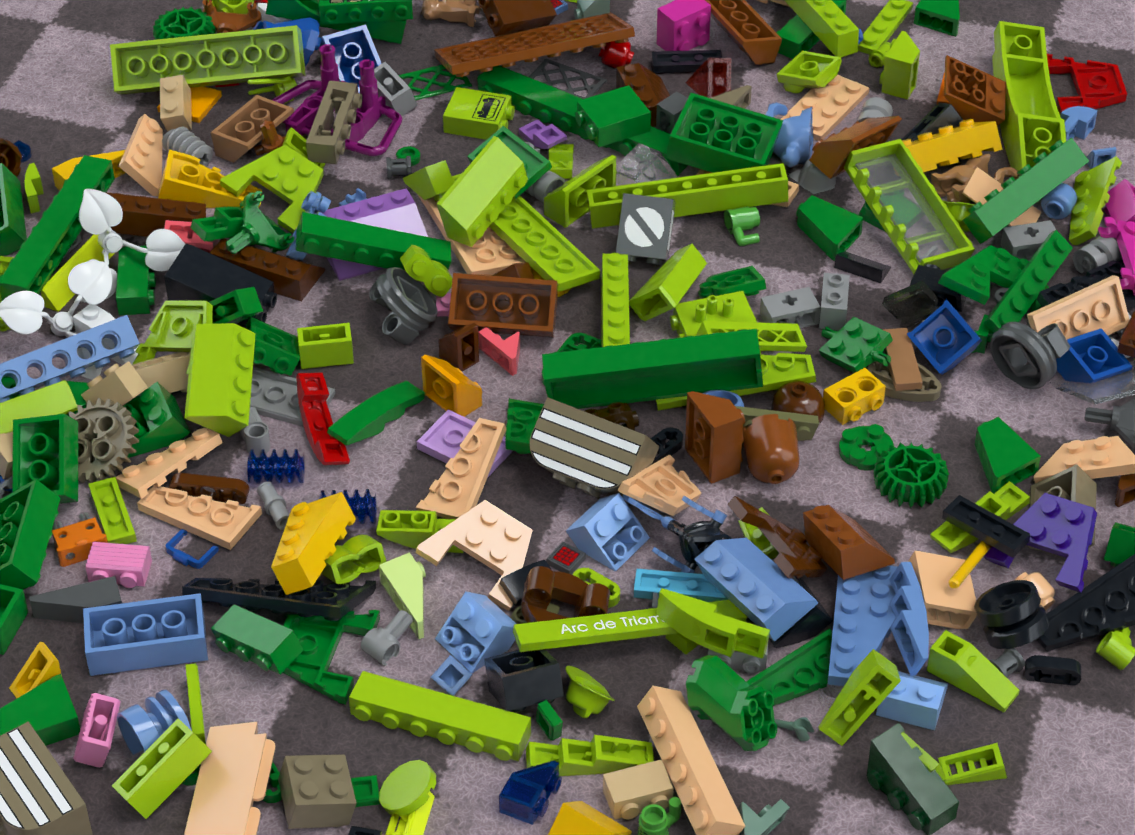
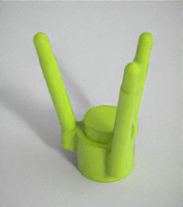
M290 76L248 80V84H274V86L250 90L248 94L254 95L274 91L275 95L279 96L297 86V83Z

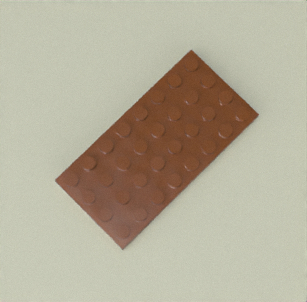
M610 12L434 49L436 59L452 75L456 74V77H463L469 75L470 71L479 70V72L491 71L493 66L511 67L516 65L515 62L524 60V62H534L540 56L547 55L548 58L560 56L561 52L570 50V53L581 52L584 50L583 47L587 46L600 48L606 46V42L624 43L629 41L628 38L635 37L633 26Z

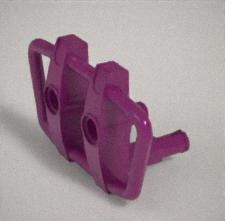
M325 44L320 47L321 81L306 80L272 99L275 102L284 104L310 89L317 90L307 97L291 116L282 122L286 125V133L292 127L301 136H309L329 81H339L338 65L335 61V47L333 45ZM369 59L362 60L359 63L361 77L359 87L360 94H362V104L356 110V121L351 124L350 138L345 140V150L367 156H379L387 151L402 123V116L386 105L385 97L380 96L378 98L377 79L374 72L375 63L373 61L370 62ZM382 114L392 120L378 146L371 147L357 143L364 138L365 134L376 124Z

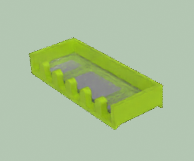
M901 139L850 151L844 169L913 274L918 265L933 264L940 267V270L957 266L972 256L975 250L972 242L964 234L959 223L954 219L947 205L939 197L934 186L929 182L922 168L917 164L910 150L906 148Z

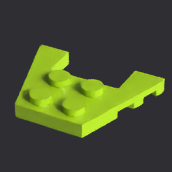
M285 144L220 179V186L238 197L253 181L258 182L291 204L277 218V221L284 229L294 233L298 227L302 212L306 211L301 208L302 203L310 191L316 193L324 176V170Z
M165 301L148 329L151 333L146 342L140 343L135 352L138 355L133 364L154 359L156 352H191L193 326L195 324H212L213 305L207 301ZM189 365L186 372L187 375H189Z

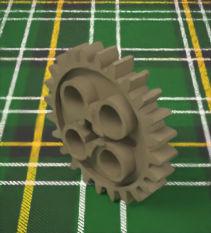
M98 398L96 404L88 400L87 408H83L79 404L77 405L78 413L68 412L71 418L78 421V481L80 483H84L86 480L89 483L96 482V478L104 480L107 474L110 477H115L114 470H124L121 464L123 462H131L127 456L129 453H136L132 444L139 442L134 436L139 432V429L134 426L137 421L131 416L132 413L119 402L114 403L111 399L104 402L101 398Z

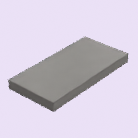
M253 367L250 407H255L259 415L304 427L298 402L296 378ZM327 387L329 396L326 402L329 405L335 395V389Z

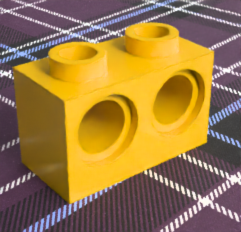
M863 368L824 389L825 410L842 425L849 421L855 422L864 413L870 410L875 411L883 405L886 386L866 368Z

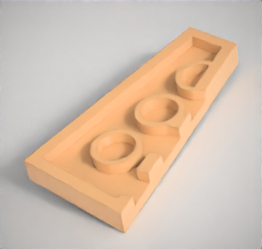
M155 485L148 490V495L137 502L139 511L229 550L236 545L262 515L261 506L251 505L249 508L239 506L237 501L227 500L226 503L214 501L212 496L202 494L201 496L193 497L188 496L187 491L162 486L155 487Z

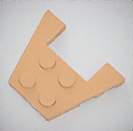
M484 500L419 544L415 553L437 566L451 546L455 545L502 575V578L523 568L532 529ZM500 578L489 593L488 598L501 608L510 611L513 602L500 585Z

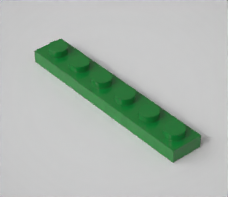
M1057 230L1048 235L983 322L993 333L999 331L1007 322H1019L1038 297L1039 292L1044 289L1073 249Z

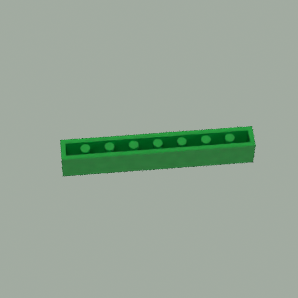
M84 155L79 164L75 165L70 177L64 181L62 189L54 196L49 208L43 212L38 224L32 228L30 236L22 243L19 252L15 258L11 259L8 268L0 276L2 301L20 291H32L38 295L40 294L83 228L79 221V210L84 190L95 189L105 193L114 182L112 160Z

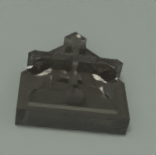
M922 280L884 297L882 305L896 319L902 320L900 327H917L937 310L938 298Z

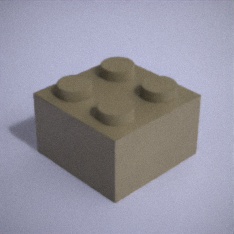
M285 756L278 782L288 829L349 825L356 806V799L346 756Z

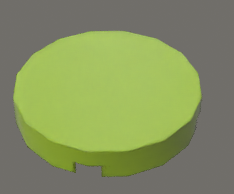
M421 760L409 761L400 765L383 782L379 792L381 805L391 815L397 813L399 816H405L418 810L429 799L428 792L430 789L434 790L436 774L427 762Z

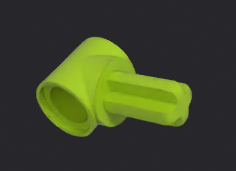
M1129 627L1109 632L1096 649V653L1119 670L1124 669L1135 655V648L1132 646L1129 637L1131 632Z

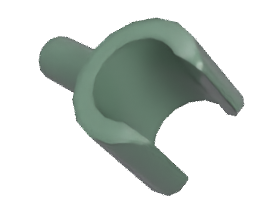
M801 717L794 722L775 719L777 727L795 731L800 741H808L810 737L807 732H814L810 721L806 717Z

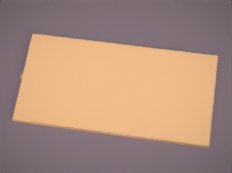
M977 167L962 194L975 203L980 201L983 205L987 202L984 198L995 189L1000 192L1003 188L1001 183ZM1032 205L1009 223L1008 226L1036 223L1042 212Z

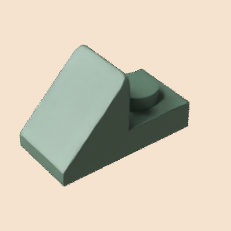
M780 799L773 807L769 804L766 805L757 815L748 805L741 802L738 811L745 824V828L739 835H768L784 820L790 807Z

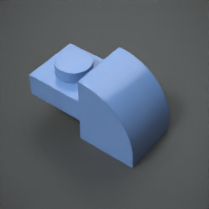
M1075 106L1062 111L1060 117L1065 122L1066 141L1071 137L1073 139L1078 137L1084 140L1095 127L1098 110L1084 106Z

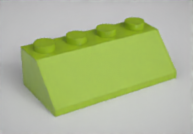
M493 136L437 202L447 238L470 247L483 236L487 228L498 218V215L506 205L510 204L512 198L525 186L528 180L524 163L498 137Z
M234 323L195 324L193 326L185 419L227 437L248 426L256 333Z

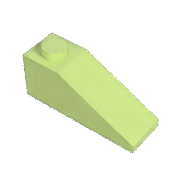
M409 552L379 565L380 582L399 611H406L412 616L413 622L410 624V627L417 638L421 639L424 638L423 578L426 577V573L420 561L416 562Z

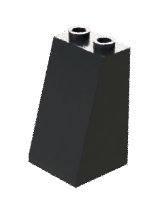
M190 244L184 245L164 276L168 301L210 302L236 289L255 287L263 312L252 317L264 323L266 322L269 308H274L277 302L273 281ZM249 318L237 323V325L246 329Z

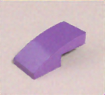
M538 119L519 128V135L538 148L549 149L567 140V135L553 124L545 126Z

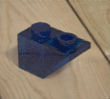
M550 761L513 772L499 794V812L531 825L534 824L538 816L543 817L549 805L548 798L550 794H556L561 786L562 777L559 776V762Z

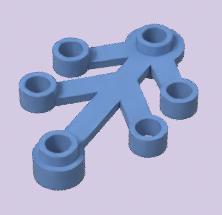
M310 191L305 197L301 208L306 210V213L326 216L322 213L326 212L331 200L325 196L321 197L319 192L314 193ZM295 230L292 237L294 236V241L290 245L286 256L295 260H303L307 253L296 251Z

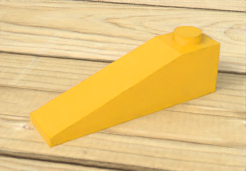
M169 150L158 198L206 204V208L240 207L241 201L244 200L247 194L255 193L256 191L262 192V190L250 184L237 197L220 186V179L224 177V175L220 174L221 169L216 167L210 169L200 164V159L194 156Z

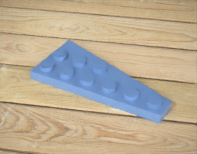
M886 566L845 580L838 575L828 685L844 686L856 667L873 649L879 653L883 641L892 632L890 627L896 617L890 602L896 594L889 579L897 569V566Z

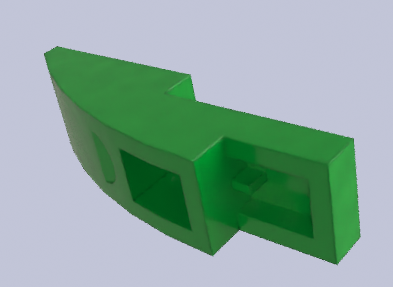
M215 208L213 217L192 219L191 229L203 241L210 242L216 239L232 238L239 233V228L242 226L243 210L241 209L243 208ZM264 215L277 235L286 234L273 220Z

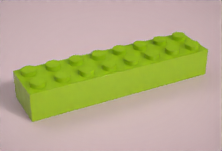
M297 25L110 44L114 92L120 95L160 91V78L178 75L184 76L190 88L245 83L253 79L306 76L302 32Z

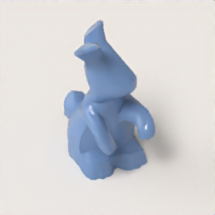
M777 102L769 104L765 115L774 118L778 114L785 116L787 115L788 108L786 105ZM812 107L802 110L800 116L783 120L773 153L781 158L782 162L790 168L797 164H805L812 156Z

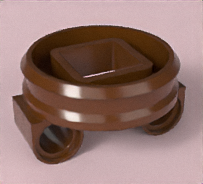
M537 566L530 570L525 581L521 602L522 614L527 623L569 618L546 610L551 598L575 605L573 618L607 614L610 590L605 585L598 583L588 585L582 579L569 573L552 571L550 568Z

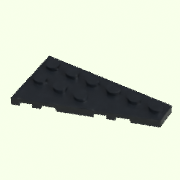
M1135 554L1085 587L1081 593H1076L1047 613L1049 627L1042 636L1036 639L1047 652L1135 625Z

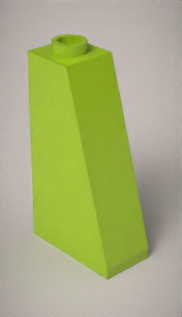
M693 244L677 250L629 300V305L643 321H647L675 308L707 262Z

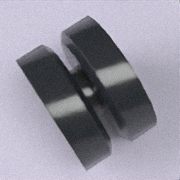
M1027 580L1005 582L987 590L976 600L974 608L980 622L984 625L983 631L991 647L997 649L1021 647L1033 642L1048 629L1049 619L1045 609L1040 605L1041 598L1033 582Z

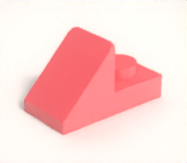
M487 327L478 332L479 349L512 376L517 374L520 354V332H516L503 340L498 334L493 333Z

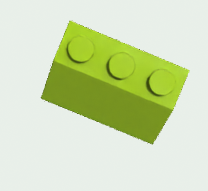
M611 155L595 162L544 197V215L566 228L588 213L587 190L616 186V156Z

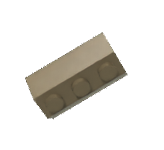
M1074 465L1031 485L1030 507L1044 493H1048L1093 507L1096 511L1097 484L1078 465ZM1095 528L1093 533L1092 544L1089 545V547L1095 545Z

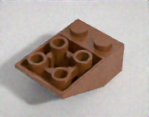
M947 55L945 57L944 78L945 98L963 120L973 119L974 122L996 121L997 126L1005 120L1006 82Z

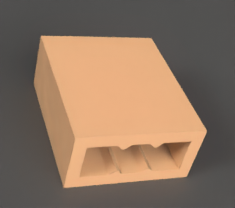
M914 551L908 562L912 563L921 587L928 624L954 629H968L977 616L974 608L976 597L971 575L969 574L957 589L951 588L948 583L950 578L965 562V559Z

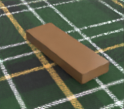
M884 329V331L891 334L893 339L884 351L886 355L891 356V363L888 365L895 391L922 389L923 382L911 339L906 335L908 329Z

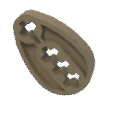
M873 362L868 366V371L886 386L885 396L915 402L935 401L940 397L941 383L928 369L919 363L917 364L923 382L922 389L895 391L889 365L883 366L878 362Z

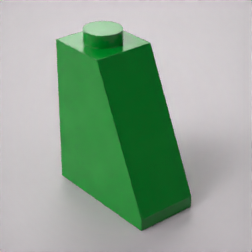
M920 0L915 8L914 24L956 37L958 35L960 20L959 0Z
M813 195L804 203L802 202L797 209V226L833 261H835L838 253L846 251L862 234V216Z
M996 417L988 422H983L977 427L975 447L993 494L1009 481L1016 485L1038 472L1041 456L1001 418Z

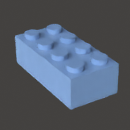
M201 593L83 608L85 655L90 676L208 660Z

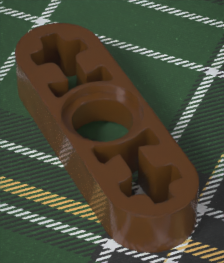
M188 473L174 474L168 487L187 491L188 496L198 497L202 494L212 496L214 501L226 503L227 500L239 502V504H245L250 491L249 485L240 479ZM203 487H210L215 492L206 491Z

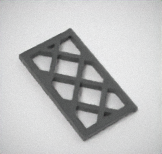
M544 59L529 76L534 79L536 76L544 75L547 82L542 83L554 87L553 84L566 83L568 89L562 91L582 99L594 96L603 84L607 82V79L549 59ZM549 63L559 67V69L546 71L545 66ZM565 71H572L580 74V76L567 78ZM561 72L563 79L550 80L548 74ZM592 78L599 82L594 85H588L586 79ZM582 80L585 86L572 88L569 82ZM583 90L588 92L586 97L574 94V92Z

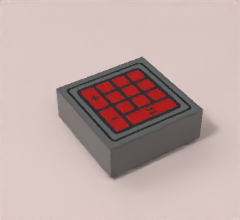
M562 541L549 555L546 562L549 566L560 572L573 574L586 559V553Z

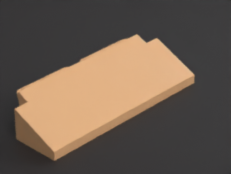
M257 722L210 727L206 746L212 752L201 763L184 835H257L261 813L258 808L253 807V802L261 801L265 797L275 753V743L267 739L266 733L258 734Z

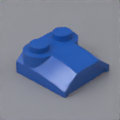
M945 300L942 306L913 331L906 334L941 375L958 365L982 341L948 300Z

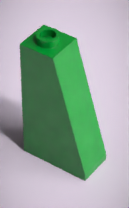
M59 674L0 708V736L28 721L45 746L79 735L80 724L62 675Z

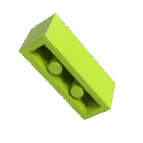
M177 718L124 772L112 787L147 819L212 751Z

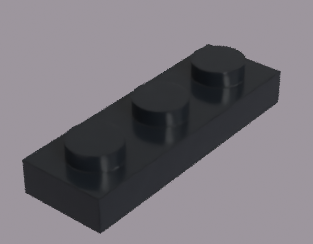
M721 50L652 52L653 73L723 71Z
M961 495L943 510L942 519L1012 558L1030 541V533Z

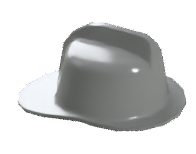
M809 159L805 162L802 169L788 175L812 194L835 188L836 176L832 179L828 178Z

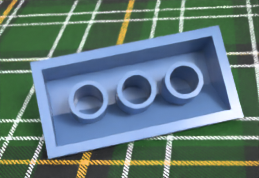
M747 538L716 540L695 558L705 578L757 626L770 629L769 637L774 642L818 604L813 596L795 580L787 578L777 564Z

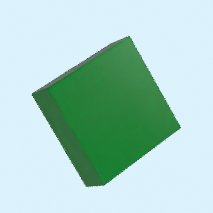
M547 700L539 703L536 722L546 736L553 741L561 737L563 721Z
M377 775L351 778L356 799L355 807L380 804Z

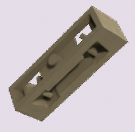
M329 81L306 141L307 156L311 162L337 164L339 156L344 154L345 140L350 138L351 124L355 123L356 110L362 104V94L358 93L357 83ZM335 108V113L337 114V116L333 124V135L331 136V131L329 130L334 120L333 111Z

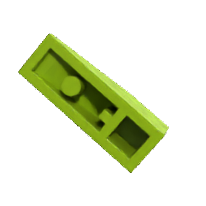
M873 649L853 671L818 726L819 730L843 746L900 683L901 680L897 666Z

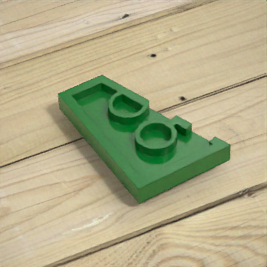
M509 398L505 438L507 450H513L520 454H531L530 437L544 404Z

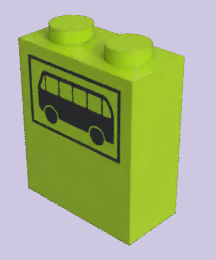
M456 87L443 114L444 133L487 140L502 126L508 129V120H513L515 107L511 106V96Z

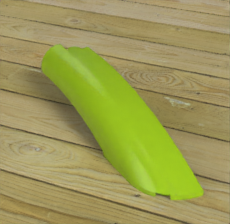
M999 21L994 31L995 52L992 56L994 77L1006 82L1005 120L1000 124L1010 166L1019 171L1027 164L1031 167L1034 166L1035 163L1032 160L1043 152L1048 155L1051 152L1048 148L1060 139L1063 143L1066 142L1064 119H1061L1050 82L1044 27Z

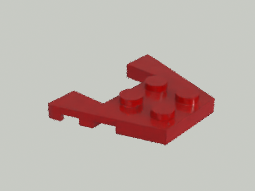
M1047 54L1049 74L1071 73L1078 96L1057 97L1056 106L1060 115L1062 111L1070 107L1084 106L1098 109L1126 101L1127 91L1118 65L1087 60V64L1074 62L1072 57L1064 56V60L1052 58L1053 54Z

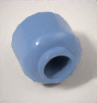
M1061 183L1041 199V208L1050 218L1064 219L1069 216L1076 205V192L1068 184Z

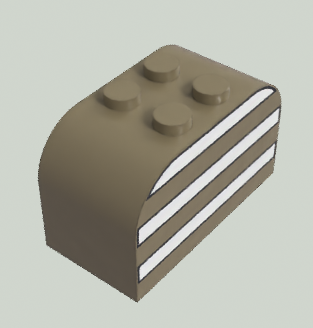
M548 397L530 437V451L533 458L539 465L553 474V479L572 489H575L577 485V488L583 490L585 494L597 499L600 498L601 494L610 496L620 493L617 490L621 483L652 465L659 449L655 442L642 433Z
M29 721L1 735L0 835H93L85 802Z

